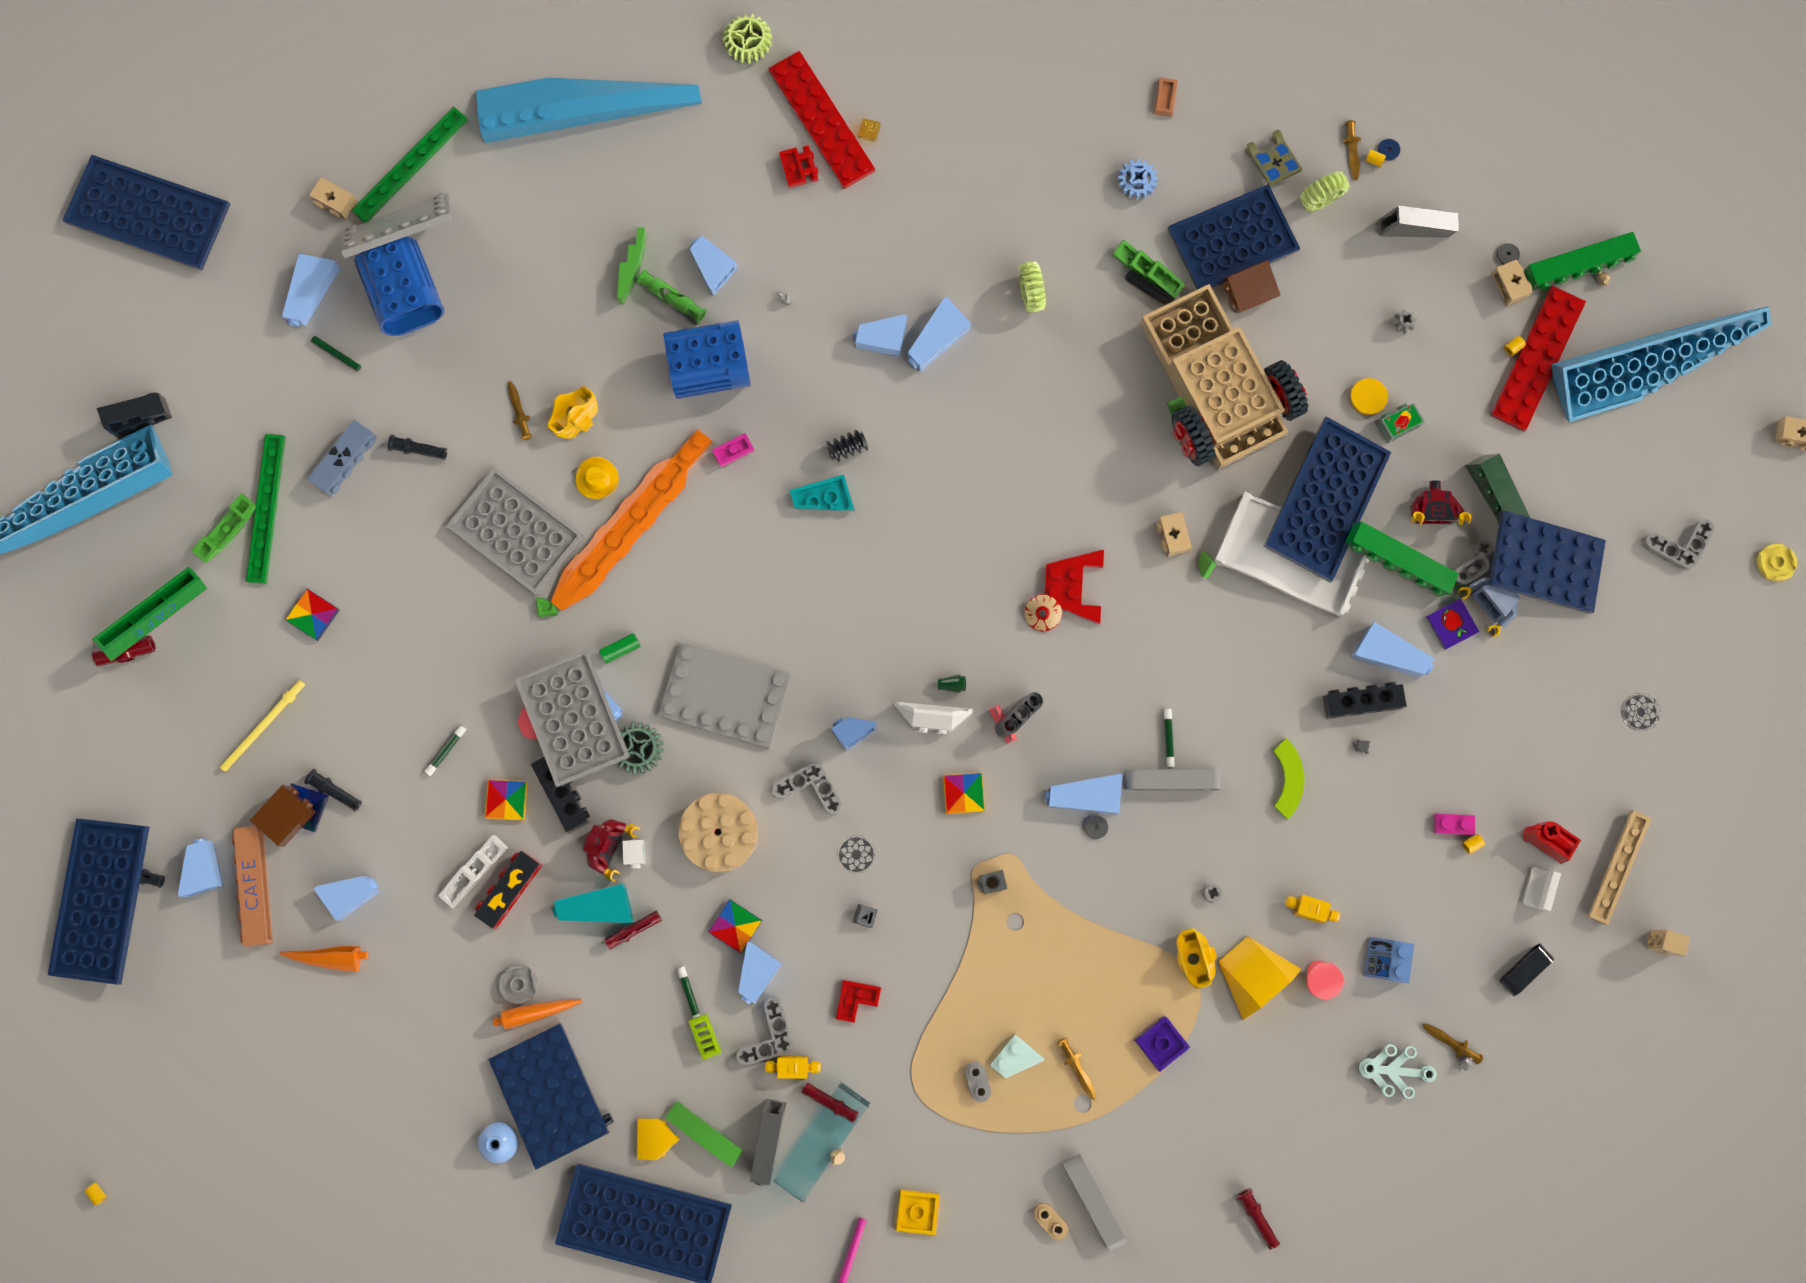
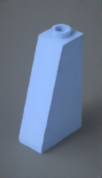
M304 254L298 255L282 314L288 325L293 327L307 325L340 271V266L336 261Z
M947 296L942 300L908 352V363L914 369L917 368L919 371H922L971 329L970 321Z
M1373 622L1368 627L1351 655L1353 659L1417 677L1425 674L1428 675L1434 666L1431 664L1434 660L1433 657L1376 622Z
M1123 774L1051 786L1049 791L1045 792V802H1048V807L1119 814Z

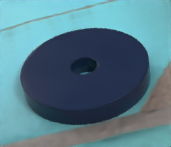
M1385 139L1378 146V152L1386 155L1384 160H1394L1400 154V145L1393 139Z

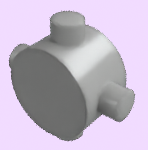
M784 292L778 293V300L786 305L792 303L790 295Z
M1465 1057L1459 1063V1070L1467 1071L1473 1065L1472 1058Z

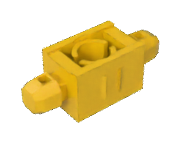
M1307 895L1298 896V900L1296 897H1286L1284 903L1290 909L1295 908L1294 915L1322 924L1327 922V919L1331 922H1337L1340 918L1338 911L1330 910L1331 903Z
M778 1056L777 1063L775 1061L765 1062V1072L775 1073L777 1071V1078L807 1079L808 1072H811V1074L821 1072V1063L818 1061L808 1063V1056Z

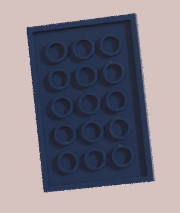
M1268 184L1174 223L1167 228L1196 290L1210 284L1211 288L1223 283V277L1261 261L1275 262L1300 250L1297 240Z
M1503 511L1500 516L1489 586L1585 613H1594L1606 540Z
M562 1023L488 1059L535 1170L610 1133Z

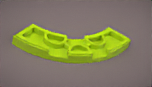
M1285 738L1272 751L1278 758L1284 772L1283 790L1273 807L1288 820L1294 814L1301 801L1305 778L1300 756L1289 739Z

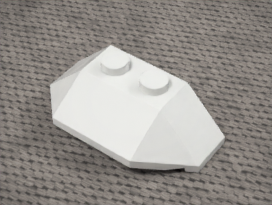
M895 702L896 710L911 728L916 729V732L927 733L928 730H933L935 734L947 735V732L953 731L972 715V709Z

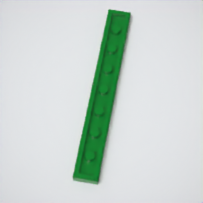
M453 106L351 211L364 223L370 221L468 121L467 117Z
M265 434L246 576L247 583L267 584L286 440L284 435Z

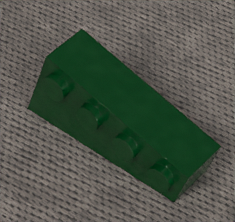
M1500 453L1483 455L1465 465L1498 520V524L1501 512L1503 511L1530 518Z

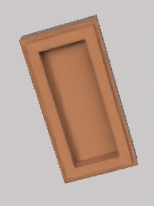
M1159 78L1154 114L1172 117L1178 80Z

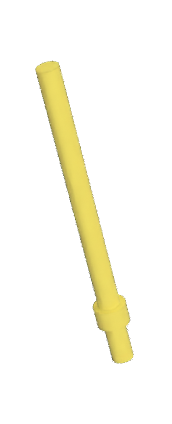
M299 680L290 690H287L282 695L283 698L220 766L223 771L226 772L286 705L295 700L296 694L305 686L304 682Z

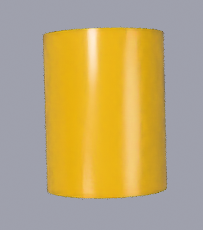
M1370 149L1365 162L1381 167L1386 155Z
M1516 336L1504 346V350L1509 356H1513L1526 346V343L1522 337Z
M1476 834L1462 842L1465 851L1471 854L1485 846V842L1479 834Z
M97 1183L92 1184L84 1191L94 1206H97L107 1198Z

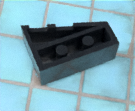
M158 392L96 408L103 428L117 438L130 435L150 424L153 426L172 418L165 397Z

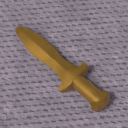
M1348 120L1345 123L1348 138L1344 139L1343 143H1347L1349 147L1351 173L1354 180H1358L1360 164L1357 144L1358 141H1361V137L1355 136L1356 122Z
M509 381V396L516 413V421H513V424L520 426L522 432L521 439L529 440L532 438V434L529 432L526 422L530 419V416L524 414L518 391L513 382Z
M1426 1023L1422 1024L1423 1028L1430 1035L1451 1046L1457 1052L1456 1057L1464 1054L1467 1057H1471L1475 1064H1480L1483 1061V1054H1477L1467 1047V1040L1465 1042L1457 1041L1435 1026Z
M1067 1038L1060 1039L1058 1046L1063 1049L1067 1057L1064 1065L1069 1064L1074 1069L1085 1092L1093 1100L1096 1099L1092 1083L1080 1065L1079 1057L1081 1054L1073 1053Z

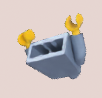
M1482 577L1471 583L1470 587L1460 588L1457 593L1465 591L1467 596L1461 598L1465 600L1471 592H1474L1472 596L1494 623L1498 622L1496 625L1489 626L1486 629V632H1489L1492 628H1495L1496 632L1491 637H1496L1500 634V628L1507 626L1516 617L1518 608L1516 603L1520 600V596L1514 592L1489 586L1490 577Z

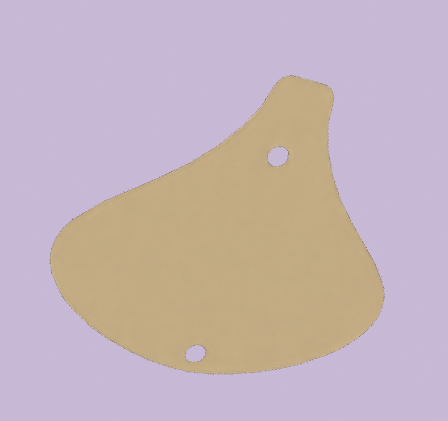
M1003 854L977 864L971 873L974 892V913L968 944L960 966L941 1003L923 1032L913 1057L911 1076L915 1092L927 1107L949 1121L992 1132L1033 1133L1053 1131L1084 1124L1109 1113L1138 1094L1164 1071L1163 1069L1159 1072L1135 1042V1039L1163 1016H1166L1184 1040L1187 1041L1193 1031L1200 1009V988L1189 984L1187 977L1179 967L1177 957L1155 945L1091 922L1061 905L1030 877L1021 860L1014 854ZM1003 870L1008 889L986 895L983 894V891L979 892L977 880H980V875ZM989 877L986 880V885L989 888H995L997 881L995 878ZM1012 913H1018L1024 919V924L1019 930H1011L1007 926V918ZM1015 1034L1045 1060L1005 1078L991 1067L990 1064ZM1067 1038L1073 1053L1081 1054L1079 1062L1092 1083L1096 1099L1093 1100L1085 1092L1074 1069L1069 1064L1064 1065L1067 1057L1063 1049L1058 1046L1060 1039ZM971 1062L981 1063L986 1071L991 1095L984 1102L976 1101L971 1095L965 1074L966 1067ZM975 1068L972 1070L973 1076H977L979 1074L978 1069ZM979 1088L977 1091L978 1095H984L985 1090ZM1086 1095L1090 1098L1091 1108L1087 1112L1081 1113L1075 1109L1074 1100L1077 1096Z

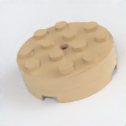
M711 793L696 799L685 810L679 825V841L685 855L698 867L711 872H727L743 865L755 851L759 837L758 823L752 810L739 798L726 793ZM721 830V835L717 836L716 832Z

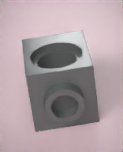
M1003 870L980 875V880H977L979 892L983 891L984 895L1008 889ZM993 877L996 879L997 885L995 888L987 887V878Z

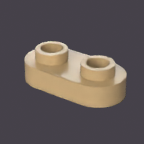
M1041 1203L1035 1207L1034 1217L1043 1229L1055 1240L1064 1239L1068 1234V1226L1057 1212L1047 1203ZM1042 1211L1048 1212V1216L1046 1218L1041 1217ZM1060 1226L1062 1228V1231L1060 1233H1056L1054 1231L1055 1227Z

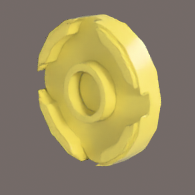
M1771 544L1763 548L1758 554L1757 568L1766 579L1773 582L1783 581L1793 575L1794 570L1797 568V558L1790 548L1785 547V545Z

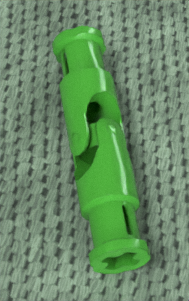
M644 269L639 274L637 284L644 285L652 294L671 304L682 314H687L695 319L697 324L703 320L707 309L700 308L694 304L692 299L680 294L662 279L655 278L649 274L647 269ZM664 288L670 290L668 293L664 294Z

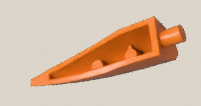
M350 945L317 950L280 952V955L305 964L359 972L361 959H368V951H361L360 946Z
M582 1000L549 1001L502 1010L501 1017L494 1018L493 1024L494 1027L503 1025L506 1030L560 1013L582 1003Z

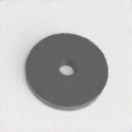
M1503 244L1497 251V258L1502 264H1507L1516 259L1517 261L1519 260L1520 251L1514 244Z
M1092 816L1085 823V832L1090 838L1100 839L1107 834L1108 823L1101 816ZM1095 825H1098V830L1094 828Z

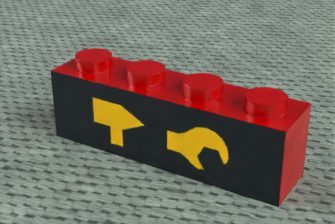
M525 851L516 852L510 860L512 862L508 869H503L498 877L500 878L496 885L493 884L489 888L487 898L484 901H480L475 908L476 913L474 916L492 929L499 927L543 866L542 863Z

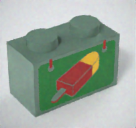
M1405 403L1396 408V412L1391 414L1389 411L1380 416L1381 420L1376 425L1387 444L1421 427L1425 423L1414 403L1410 405Z

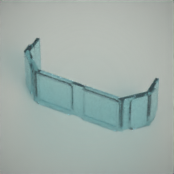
M842 1081L831 1096L839 1101L843 1100L844 1104L859 1112L855 1122L852 1124L847 1119L834 1115L830 1109L823 1107L774 1179L777 1185L801 1202L806 1200L813 1186L830 1163V1154L840 1148L859 1118L870 1106V1101Z

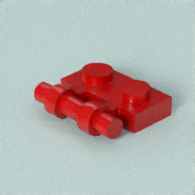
M808 145L802 147L803 153L798 154L797 147L779 152L789 188L807 184L805 178L807 176L811 177L812 182L819 181L817 175L819 173L818 168L813 161L814 154ZM806 161L808 168L803 169L801 162Z

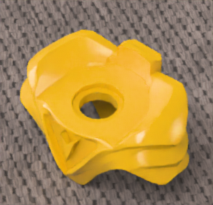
M582 386L571 393L560 394L555 398L553 411L547 423V427L557 437L572 439L581 430L586 432L593 425L591 419L598 412V405L593 392L586 386Z
M1194 928L1182 931L1176 939L1179 967L1187 977L1189 984L1193 987H1207L1212 984L1216 972L1214 960L1217 959L1215 949L1212 946L1210 947L1206 937ZM1191 953H1196L1199 956V962L1195 965L1188 962V956Z

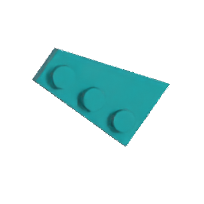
M844 474L789 490L794 508L797 510L855 511Z

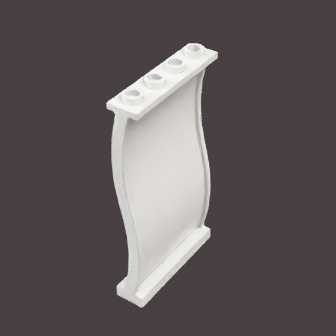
M1245 491L1240 498L1214 559L1217 563L1216 565L1225 566L1257 579L1304 603L1332 613L1338 618L1347 614L1351 606L1349 600L1355 596L1358 590L1356 586L1358 579L1361 580L1365 573L1363 569L1364 564L1369 562L1366 558L1367 556L1362 553H1355L1348 547L1333 581L1327 582L1263 547L1282 507L1256 498Z

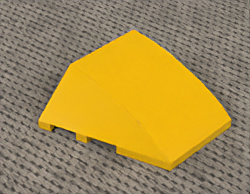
M1249 936L1218 961L1242 1020L1267 1004L1291 983L1301 970L1298 966Z

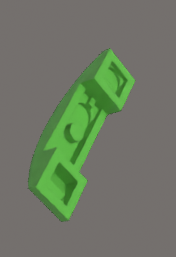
M240 493L229 506L231 510L207 537L203 536L191 551L204 563L209 562L240 532L252 515L256 504L243 493Z

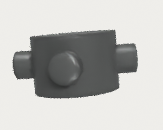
M1356 740L1355 751L1368 754L1370 741Z

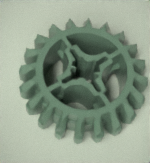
M634 722L631 723L632 729L625 725L624 729L626 732L623 733L621 730L620 732L624 742L629 738L630 747L627 749L630 757L638 756L642 763L634 764L623 760L619 767L622 769L626 766L625 771L627 773L633 768V774H637L638 769H640L641 774H644L645 767L648 771H652L650 764L657 767L658 764L654 760L656 758L662 760V757L657 754L658 752L664 753V749L658 748V746L664 745L663 741H657L661 738V735H654L657 731L655 728L649 731V724H646L643 729L642 722L638 723V728H636ZM644 733L650 738L638 741L633 734ZM635 743L639 746L642 744V747H640L641 754L637 751L633 752L636 749ZM653 743L652 754L647 759L645 751Z

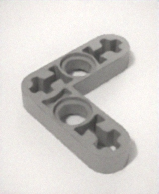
M1707 519L1697 522L1683 547L1658 533H1651L1643 540V545L1655 555L1683 570H1688L1695 567L1714 532V524ZM1705 525V526H1706L1705 529H1706L1707 531L1704 532V533H1702L1701 536H1699V534H1701V532H1702V530H1703V528L1700 527V526ZM1653 538L1655 539L1656 545L1654 546L1651 545L1652 541H1650ZM1692 540H1697L1700 543L1698 550L1691 546ZM1668 546L1674 549V556L1667 555L1666 548ZM1689 557L1688 561L1691 563L1686 565V560L1683 558Z
M812 763L776 782L772 787L773 795L778 799H784L812 784L827 813L836 815L842 809V803L823 767L818 763ZM812 767L820 768L819 776L812 775L809 777L811 781L807 782L806 776L802 772L806 771L809 774L812 772ZM795 776H801L804 779V783L799 787L793 784ZM789 780L794 790L790 791V788L784 790V795L776 794L777 786L785 787L787 786L785 781ZM821 784H828L830 787L829 793L821 794L819 786ZM832 793H834L835 797H831L834 803L838 802L839 804L836 811L828 809L830 806L828 799L825 802L823 801V798L829 797Z
M771 997L764 1003V1010L772 1039L741 1048L736 1055L737 1061L741 1065H750L790 1052L792 1049V1038L782 1003L778 998ZM771 1000L774 1003H778L776 1013L781 1012L782 1016L770 1019L769 1015H774L772 1009L768 1010L767 1007L770 1005ZM775 1020L783 1021L784 1028L781 1031L774 1030L773 1022ZM785 1031L787 1032V1036H783L784 1041L789 1042V1045L786 1047L787 1050L778 1047L781 1039L780 1037L776 1039L775 1034L779 1035ZM762 1045L770 1047V1054L768 1056H762L759 1053V1048ZM756 1047V1055L759 1059L755 1060V1056H751L748 1058V1062H746L745 1059L740 1058L743 1055V1051L746 1050V1053L754 1052L752 1048Z

